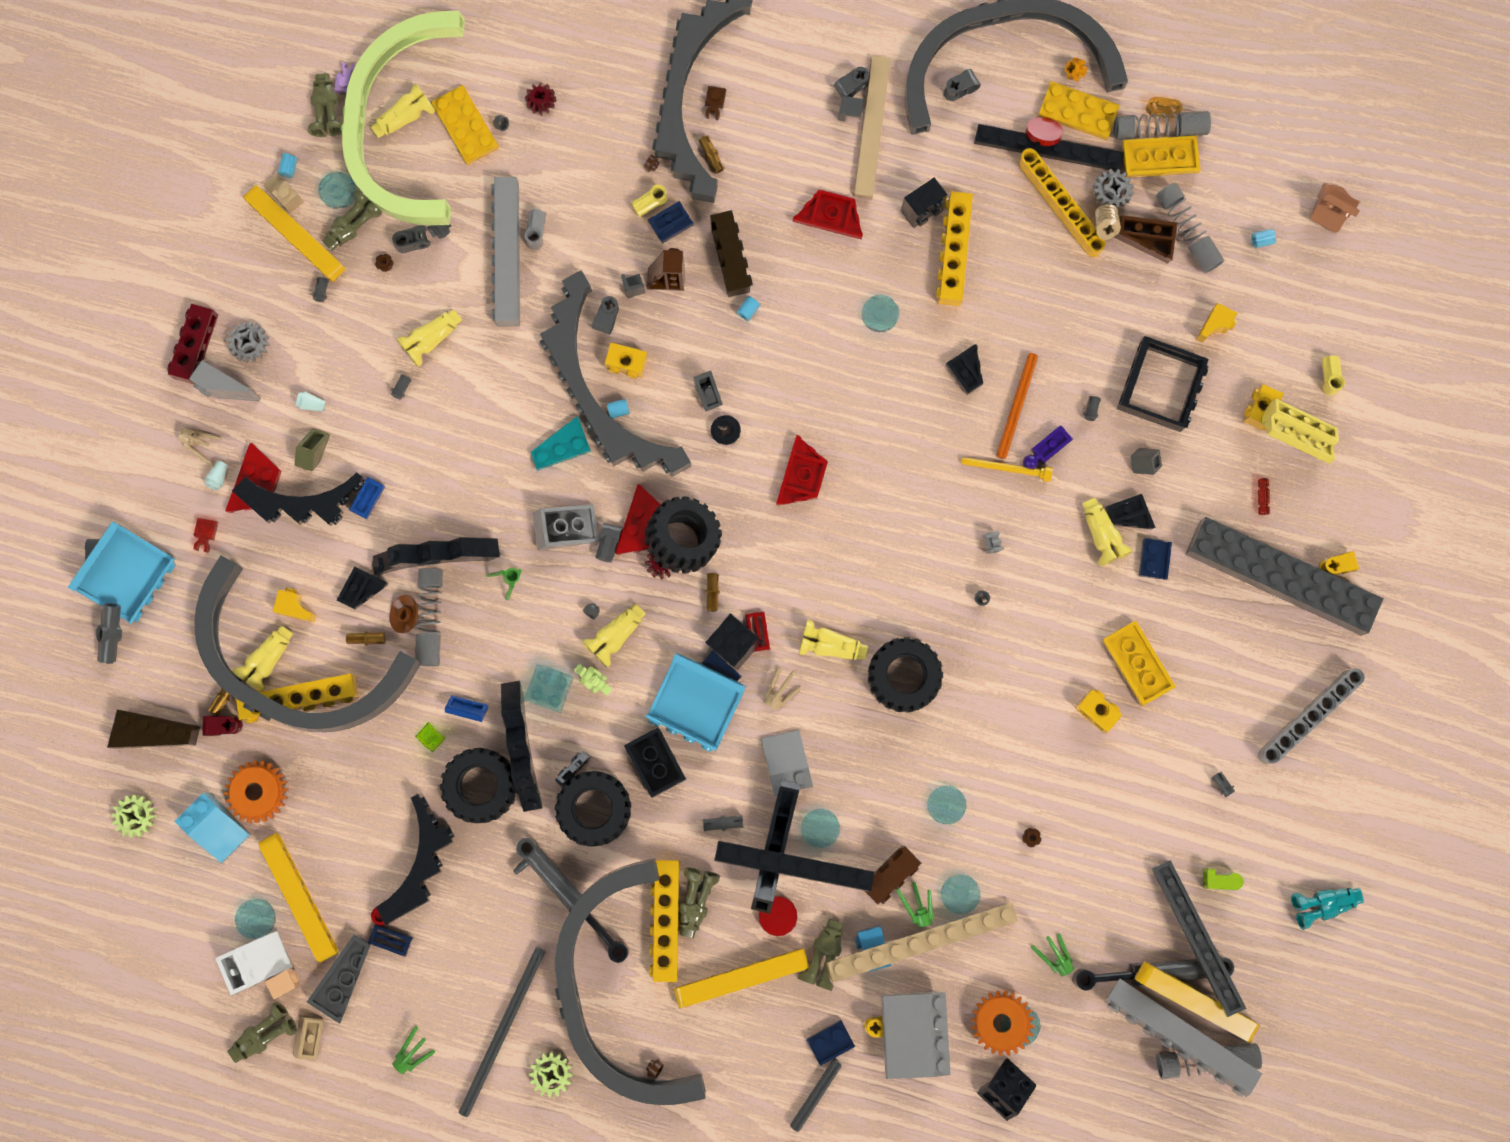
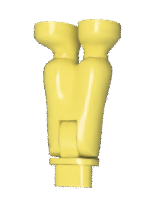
M415 83L411 88V92L401 96L389 110L376 119L377 122L371 128L377 137L381 138L385 134L388 136V132L391 134L419 119L422 111H426L429 114H434L436 111Z
M453 309L448 313L444 312L443 315L413 330L409 337L400 336L396 340L401 348L408 353L414 364L419 367L423 362L422 354L432 352L439 343L457 328L456 325L463 320Z
M1096 498L1082 503L1095 547L1098 551L1102 552L1101 557L1098 559L1100 567L1113 562L1116 558L1121 559L1133 553L1131 547L1123 544L1121 534L1111 522L1104 508H1102L1103 505H1099ZM1110 545H1112V546L1114 547L1115 553H1114V551L1111 549V546H1110Z
M635 603L630 609L627 608L626 611L601 628L596 633L595 639H585L582 644L592 654H595L600 646L605 643L606 646L595 656L608 668L611 665L610 655L617 653L628 637L638 627L639 623L642 622L641 619L646 613Z
M807 619L803 633L805 638L802 639L799 650L800 655H806L809 651H812L817 656L853 659L854 661L856 659L865 660L868 645L860 644V641L826 628L815 629L814 622ZM806 638H813L818 640V642H812Z
M281 625L276 632L273 631L245 659L242 667H235L232 672L257 691H264L265 687L262 679L267 678L272 673L278 660L285 652L287 644L290 643L289 640L293 633ZM256 669L254 674L250 676L251 671Z

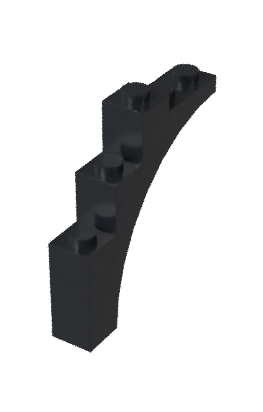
M356 472L345 483L330 491L318 495L297 497L270 492L244 477L232 492L269 524L276 522L282 514L280 512L283 510L299 525L302 523L306 524L312 518L311 513L314 511L329 526H332V524L337 525L343 518L341 515L344 512L338 507L340 505L344 506L350 500L349 495L353 491L357 492L362 487L364 479Z
M459 537L451 541H427L418 545L397 544L387 548L388 551L374 555L372 566L374 568V575H382L401 569L431 564L490 561L500 557L498 538Z
M520 680L501 684V714L506 728V746L511 761L513 784L515 789H517L523 812L542 809L543 805L528 737L522 686Z
M781 780L764 850L784 854L801 784ZM759 870L751 905L752 910L770 914L779 874Z
M419 794L411 797L419 823V846L416 859L401 887L390 898L376 907L385 925L392 923L430 901L429 896H431V893L427 886H422L421 883L442 872L440 867L443 864L438 855L434 857L433 854L454 843L452 838L455 835L450 826L447 828L445 825L436 827L439 823L434 813L429 814L427 810L429 804L424 796L420 797Z

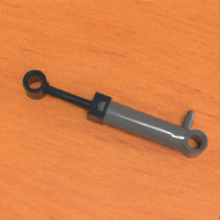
M524 838L520 840L516 850L523 860L516 866L513 872L517 875L529 865L569 910L568 912H570L582 894L534 839ZM526 842L532 845V851L529 854L523 851V845ZM589 914L585 920L608 945L610 960L616 963L623 962L629 955L627 944L621 941H614L595 918ZM615 947L623 948L624 955L622 957L614 955Z
M1220 956L1231 976L1234 972L1233 962L1226 957ZM1197 959L1150 963L1181 981L1207 978ZM1142 963L1130 964L1131 971L1094 974L1086 969H1078L1074 972L1072 980L1076 987L1086 991L1091 990L1096 982L1118 981L1119 979H1132L1133 985L1142 986L1143 984L1134 979ZM1087 974L1088 982L1082 985L1080 977Z

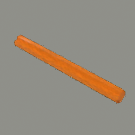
M1029 353L996 454L998 458L1006 459L1036 366L1037 354Z

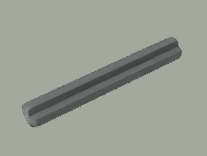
M834 1059L831 1061L791 1122L790 1127L796 1132L801 1130L839 1072L842 1065Z

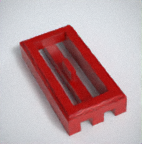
M765 611L746 614L747 628L752 631L750 618L754 617L756 635L760 639L758 617L761 616L766 646H762L761 643L754 652L770 650Z

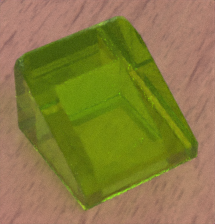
M429 722L415 736L431 752H434L445 740V737Z

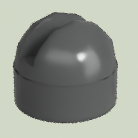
M497 115L493 120V126L497 130L505 131L509 126V119L503 115Z
M983 590L978 591L975 594V602L980 606L987 605L990 602L989 593ZM981 593L987 600L985 603L979 596Z
M589 603L585 606L583 612L595 620L599 615L600 608L595 603Z

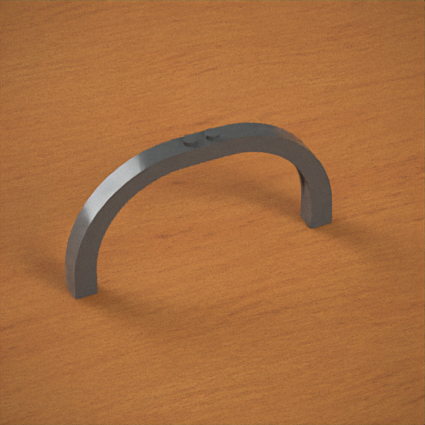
M998 0L995 3H982L979 6L963 10L938 24L924 38L914 54L905 88V108L911 134L930 131L931 120L924 94V80L929 64L946 43L967 31L1022 19L1042 20L1057 24L1075 34L1090 49L1099 65L1107 93L1124 89L1128 82L1121 55L1110 35L1096 20L1082 10L1059 0Z
M220 555L207 576L197 601L195 612L196 644L204 666L211 677L227 693L243 702L245 709L251 712L257 710L261 712L259 716L267 721H270L272 718L279 723L298 730L322 733L336 732L356 727L375 718L390 707L405 691L421 663L401 651L383 679L371 692L347 707L330 712L308 713L293 710L246 686L234 675L223 657L218 628L225 598L243 569L238 564Z
M654 858L625 865L609 872L593 883L580 896L569 912L559 935L555 957V973L558 988L555 989L557 1000H561L560 1016L562 1020L565 1019L574 1050L581 1062L598 1081L610 1090L634 1101L653 1105H676L706 1099L703 1075L697 1074L673 1080H651L627 1073L610 1062L595 1045L587 1029L574 971L575 944L585 919L598 904L612 894L632 886L658 881L660 877L656 859Z

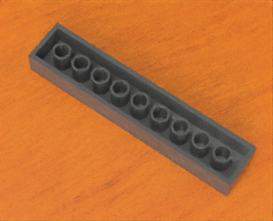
M1207 517L1200 520L1185 555L1360 636L1370 632L1384 599Z

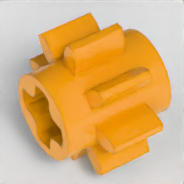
M1073 57V61H1067L1064 70L1068 74L1066 78L1079 82V78H1085L1088 70L1084 65L1086 61Z

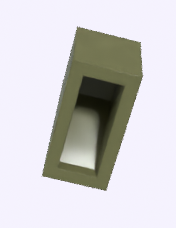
M312 428L296 446L294 466L313 471L321 462L330 434Z

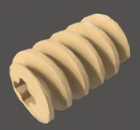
M1104 204L1095 210L1097 234L1105 241L1110 240L1118 235L1121 229L1118 209L1112 204Z

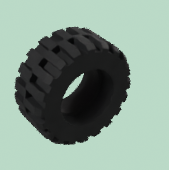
M683 496L682 499L673 497L671 500L664 501L655 510L645 528V544L649 545L647 549L649 554L655 556L653 560L656 563H662V567L666 570L671 568L672 572L678 573L682 571L683 574H687L691 570L696 572L701 567H704L717 552L721 544L720 538L722 537V530L719 529L721 526L720 522L715 520L716 514L708 510L709 506L705 503L703 505L700 504V500L695 498L689 500L690 497ZM683 523L689 526L697 536L698 546L687 548L677 544L669 534L668 524Z
M910 637L896 638L882 645L872 657L868 667V684H870V690L875 695L876 700L885 705V708L895 710V712L909 713L922 709L938 695L937 693L941 689L943 679L942 663L937 658L938 654L935 651L933 652L930 649L931 646L927 643L924 644L921 640L916 638L910 639ZM909 657L920 664L923 670V681L914 692L900 693L889 684L887 670L889 665L897 658Z
M486 748L464 750L463 753L455 755L453 760L445 766V773L442 772L441 778L443 780L442 784H440V790H442L443 794L441 795L442 801L446 803L445 807L455 817L468 823H488L499 819L501 815L506 814L510 810L509 807L515 801V794L518 793L511 777V764L509 760L500 755V753ZM476 767L489 769L497 779L496 794L490 801L484 804H473L462 793L461 785L465 774Z
M599 771L582 772L571 777L561 787L562 790L556 797L555 817L560 825L559 828L570 840L579 845L589 847L601 846L618 838L626 829L631 817V801L624 785L615 777ZM589 790L601 791L611 801L612 812L610 818L599 827L592 828L583 825L575 813V805L578 798Z

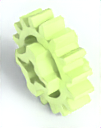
M578 664L574 669V672L582 677L579 682L595 694L598 690L606 696L611 692L612 688L605 683L607 677L592 666L586 669L581 664Z
M133 795V797L125 796V801H118L119 807H113L117 812L116 814H111V817H116L112 825H118L116 828L117 832L123 830L122 836L129 834L130 838H135L136 835L141 837L143 836V831L145 833L150 832L148 826L155 825L152 819L157 818V816L152 815V812L156 808H150L153 802L146 801L145 796L140 798L139 795ZM135 803L131 808H126L128 805ZM130 813H134V815H135L136 818H138V819H134V817H133L132 814H130ZM137 824H142V826L133 830V828H136Z
M554 1051L550 1052L549 1057L546 1053H543V1059L541 1060L537 1057L535 1059L537 1065H531L534 1071L530 1072L529 1076L534 1077L530 1084L537 1085L534 1089L535 1091L542 1090L541 1096L545 1092H548L549 1098L552 1097L553 1092L559 1096L560 1089L565 1092L567 1090L565 1084L570 1085L572 1082L568 1079V1077L573 1076V1073L568 1071L572 1068V1065H566L568 1058L562 1060L561 1053L557 1057L554 1056ZM547 1061H553L549 1066H542ZM559 1065L562 1066L564 1074L560 1072ZM554 1071L552 1079L548 1078L549 1074L546 1072ZM538 1075L542 1076L543 1084L540 1082ZM555 1082L560 1083L557 1087L549 1088Z

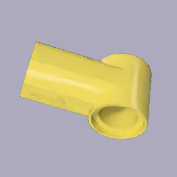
M654 185L649 192L631 202L637 215L642 217L654 208L665 205L668 201L666 189L662 185ZM658 192L663 193L661 198H655L654 196Z
M1336 355L1322 358L1324 376L1322 389L1328 396L1336 395L1345 386V379L1341 373L1340 357ZM1330 382L1335 383L1337 388L1332 387Z

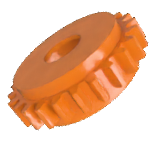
M253 761V765L250 762H246V767L239 765L240 771L233 770L232 773L235 776L228 777L231 783L225 785L226 788H229V792L224 793V795L229 796L225 803H231L228 809L235 810L233 815H240L239 820H245L247 817V823H252L253 819L255 823H260V818L263 822H267V816L275 818L274 812H281L279 806L285 807L282 801L283 799H288L284 795V792L289 791V789L284 788V785L288 782L282 781L285 775L278 774L279 768L272 769L274 764L269 763L266 767L265 761H261L260 765L258 761ZM251 783H258L263 790L262 796L255 801L248 799L245 793L247 786Z
M1005 990L1003 995H1000L999 991H996V996L988 993L989 999L982 997L981 999L984 1003H977L976 1005L979 1009L973 1010L976 1018H971V1021L976 1022V1025L971 1028L977 1030L974 1037L979 1036L981 1038L978 1044L984 1042L986 1044L984 1046L985 1050L989 1047L992 1048L991 1054H994L996 1050L999 1051V1056L1003 1055V1051H1006L1007 1056H1010L1011 1050L1017 1054L1018 1047L1025 1049L1023 1043H1030L1027 1037L1034 1036L1030 1029L1036 1027L1031 1024L1035 1017H1030L1029 1015L1033 1010H1027L1028 1002L1022 1004V997L1019 996L1016 999L1014 992L1010 996H1008V992ZM1005 1014L1010 1018L1011 1027L1007 1032L1002 1033L995 1029L993 1021L997 1015Z

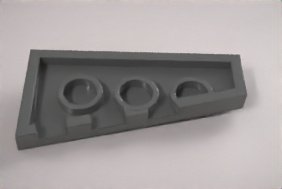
M354 933L307 1003L340 1024L371 944Z

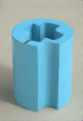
M283 153L278 174L283 177L293 178L298 158Z
M1268 229L1252 233L1251 242L1253 247L1256 249L1275 244L1274 230Z
M748 296L736 313L749 322L760 307V304L757 300Z
M626 399L607 403L608 412L612 419L630 414Z

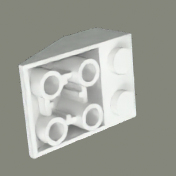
M278 931L215 958L230 995L242 992L293 967Z

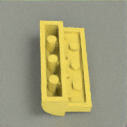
M1276 398L1268 405L1262 418V426L1267 428V435L1329 464L1335 460L1334 445L1339 442L1337 427Z

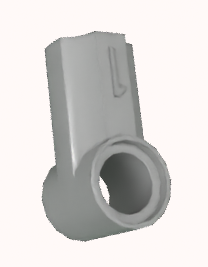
M538 209L530 210L527 230L525 231L527 246L532 250H538L543 245L546 212ZM533 236L538 237V239L535 241L530 240V238Z

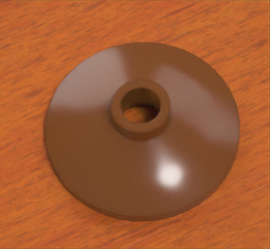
M409 595L399 596L393 602L390 609V624L397 633L409 632L415 626L418 618L417 603Z

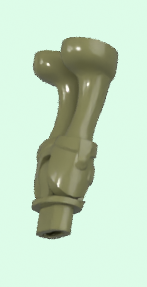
M328 73L316 74L315 81L313 82V93L310 97L311 104L315 107L316 121L309 124L308 133L315 137H326L327 129V133L330 136H337L342 133V123L336 121L334 105L337 103V94L334 92L333 82L330 80ZM325 107H326V110H327V117H328V122L326 123V128H325V123H324V108H325Z
M358 189L354 192L356 199L354 206L342 217L338 216L333 221V225L326 232L327 236L322 240L331 251L337 246L341 247L342 244L357 236L356 231L369 219L380 217L382 214ZM366 208L365 212L358 219H356L353 223H350L363 209Z
M686 867L684 876L689 880V890L685 902L680 904L679 926L681 929L679 935L694 938L695 932L699 930V926L708 912V908L705 906L709 892L719 882L720 875L711 871H704L703 874L698 869ZM703 879V885L699 899L697 902H695L699 884Z
M828 919L826 927L823 926L822 932L813 944L815 953L809 969L806 972L799 973L797 979L814 985L823 956L826 955L823 970L816 986L830 991L833 990L834 985L830 980L826 962L835 960L836 956L841 954L840 935H843L841 933L843 923Z
M276 1001L271 1004V1014L255 1027H247L238 1040L233 1043V1046L227 1050L235 1063L241 1059L246 1060L254 1054H261V1052L266 1050L267 1044L279 1035L286 1033L292 1036L297 1032L295 1021L292 1017H287L277 1027L262 1035L271 1025L288 1015L287 1009L281 1003Z

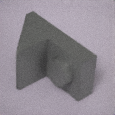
M711 370L693 377L695 388L699 393L705 411L723 405Z

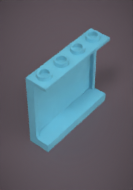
M112 521L68 588L77 591L101 606L105 603L119 604L121 606L120 617L128 621L129 624H132L133 621L138 622L143 612L140 610L144 604L148 606L153 600L154 596L151 594L155 588L159 590L165 582L162 579L165 573L170 574L176 564L173 563L175 558Z
M677 652L645 717L649 719V723L655 726L661 724L667 727L666 731L674 735L677 733L683 735V739L688 742L694 743L696 741L702 744L701 748L710 752L712 750L716 751L747 686Z

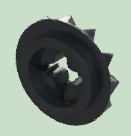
M723 415L713 421L711 435L718 444L727 446L735 443L740 437L741 427L734 417ZM729 424V431L731 433H726V435L722 437L723 431L720 430V428H726V426H728Z

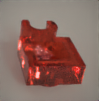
M197 518L193 535L198 538V541L193 546L195 551H199V547L204 545L203 552L209 553L210 545L208 542L209 540H215L218 527L217 521Z

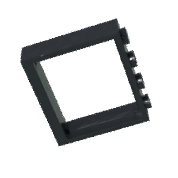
M1144 336L1136 351L1117 410L1181 432L1188 428L1192 418L1189 415L1191 410L1194 411L1198 400H1195L1197 393L1199 394L1202 390L1203 383L1201 381L1203 376L1207 375L1209 359ZM1147 350L1197 367L1178 421L1129 404Z

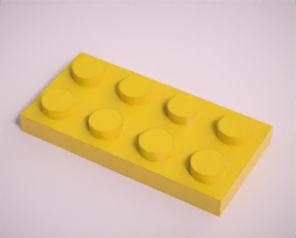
M1050 81L1038 117L1051 118L1060 125L1107 141L1120 105Z
M464 85L431 101L467 165L499 148L498 143Z
M1197 135L1128 139L1122 142L1125 178L1197 174L1201 171Z
M1136 620L1102 639L1141 707L1176 688Z

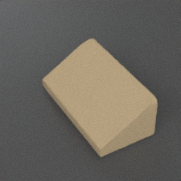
M300 1016L293 1053L295 1058L317 1060L324 1019Z

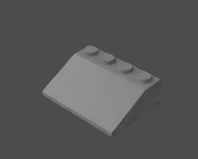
M926 991L881 996L886 1079L951 1075L946 992Z

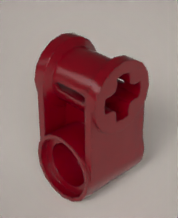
M203 716V736L237 734L243 727V723L238 717Z

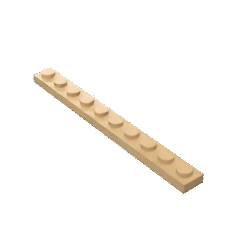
M1007 903L826 962L831 981L836 982L1016 923L1018 919L1013 904Z

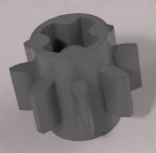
M450 223V225H430L427 228L433 237L437 235L441 239L450 233L449 228L452 226Z

